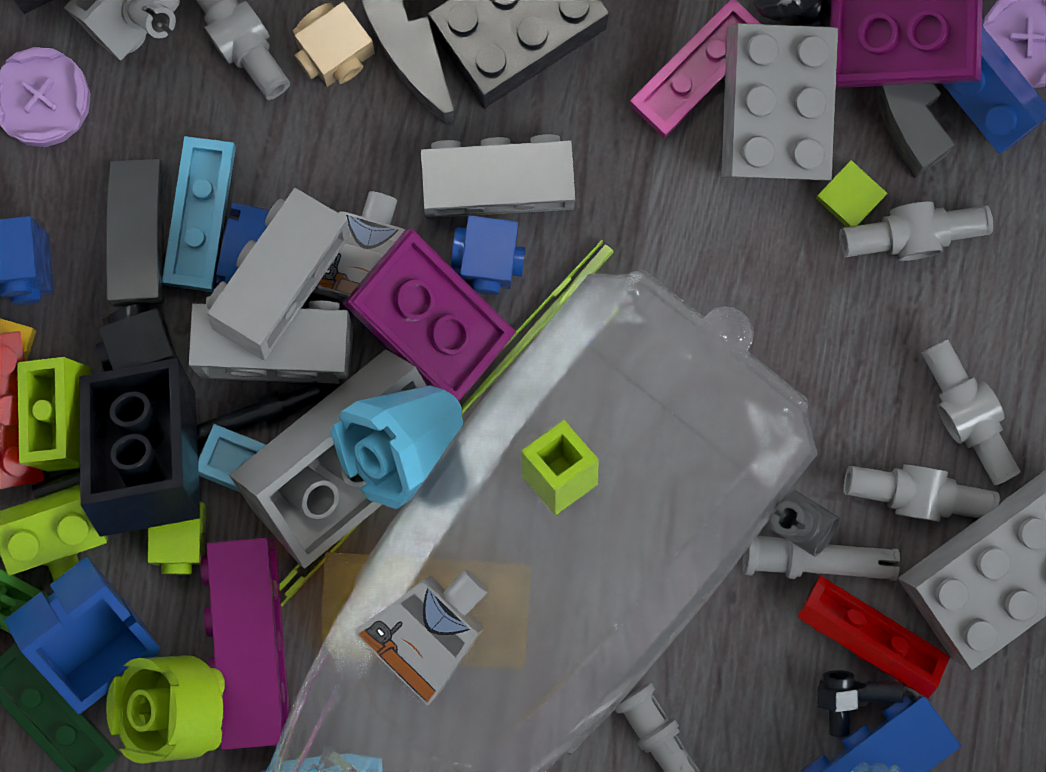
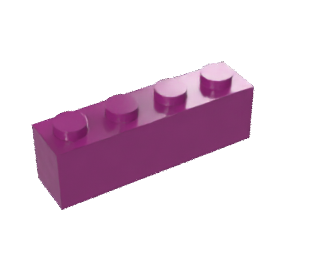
M257 538L206 543L207 555L201 558L200 572L203 585L210 587L211 606H207L204 609V626L206 635L213 637L214 657L208 659V666L218 669L225 680V689L222 694L221 750L291 744L277 540Z

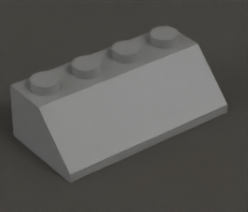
M386 349L229 475L252 511L304 569L382 505L368 500L362 493L360 488L367 483L359 474L350 478L341 468L330 433L333 425L341 420L338 418L340 413L359 400L427 386L415 366ZM455 436L444 453L459 442L457 436Z

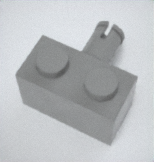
M70 0L64 9L103 49L121 61L127 54L134 52L143 44L147 33L154 38L168 36V33L160 28L162 25L173 31L176 23L173 12L178 7L180 0Z

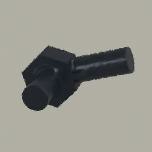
M833 670L824 673L823 680H820L817 688L818 708L829 710V734L835 737L848 736L850 734L849 710L858 709L859 706H866L869 701L903 703L904 682L868 681L860 683L859 681H854V674L849 671Z

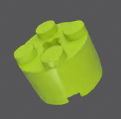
M191 655L135 658L123 665L129 667L122 676H115L110 684L107 695L106 714L111 735H119L126 747L119 749L126 758L142 764L193 759L219 747L222 741V694L225 689V680L218 669L210 668L204 661Z

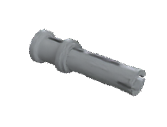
M747 530L743 547L744 575L752 576L755 571L785 573L787 579H795L796 577H801L802 572L889 579L890 581H896L899 575L900 567L878 564V562H900V552L897 548L882 549L828 544L818 556L814 557L785 538L758 536L756 530Z
M651 682L613 706L618 714L623 713L636 732L639 737L637 745L640 750H644L645 753L651 752L664 772H700L677 736L680 732L678 729L679 724L675 719L667 717L654 697L655 687Z

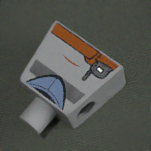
M369 191L362 216L344 211L339 212L340 215L348 220L350 237L312 293L343 302L405 231L403 228L390 225L397 199L383 193Z
M466 569L446 590L434 578L429 576L361 625L354 634L428 706L441 693L483 631L482 625L469 612L488 593V590L478 578Z

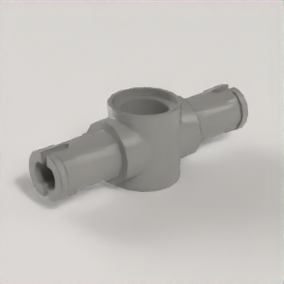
M196 0L205 13L204 21L207 26L204 27V30L224 60L229 65L234 62L238 68H244L267 100L274 99L284 93L290 86L289 79L269 53L270 44L267 39L270 36L247 1L244 0L240 3L238 0Z
M931 201L917 202L890 210V216H884L882 222L842 228L839 232V240L844 257L886 251L888 255L898 254L899 261H910L940 254L943 252L942 247L949 246L953 240L990 235L993 232V218L988 205L946 212L943 207L934 208V203Z
M948 339L923 351L921 354L942 390V393L939 394L942 402L937 405V409L944 426L952 438L959 444L965 442L967 448H974L993 485L1001 484L1019 474L1021 471L999 433L1003 430L999 422L1003 421L1005 417L1002 406L993 390L985 381L981 380L977 383L974 376L968 377Z
M903 464L902 469L895 468L892 472L849 466L844 479L845 495L886 502L888 508L896 509V515L940 522L941 517L949 518L951 514L980 518L997 508L1000 502L999 492L959 485L954 478L947 477V471Z

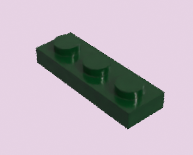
M16 643L0 656V704L63 772H104L122 755L83 712L78 714L25 657Z

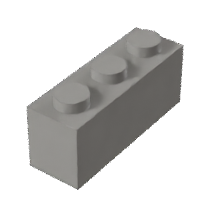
M545 134L531 137V143L511 144V140L504 137L487 138L481 141V146L461 147V142L455 140L432 143L431 149H421L425 217L441 218L574 210L575 187L572 142L560 141L559 135Z
M297 188L293 189L286 201L279 199L272 206L265 220L267 228L257 242L250 240L245 245L236 262L237 271L228 284L223 281L214 289L207 303V308L209 309L207 314L212 329L264 361L350 237L347 218Z

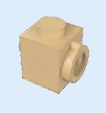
M344 1L336 7L331 3H325L315 8L293 30L300 50L294 55L296 60L310 79L318 75L326 87L336 80L339 84L351 80L363 69L361 63L375 54L372 39Z

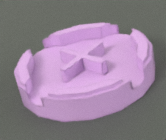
M1046 0L996 1L982 20V26L1033 88L1045 87Z
M32 47L16 52L6 60L7 63L0 69V126L11 138L27 146L48 147L66 141L81 128L89 113L91 93L84 73L72 59L52 48Z

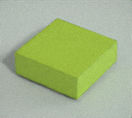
M850 160L817 195L816 200L843 225L853 227L858 226L888 193Z

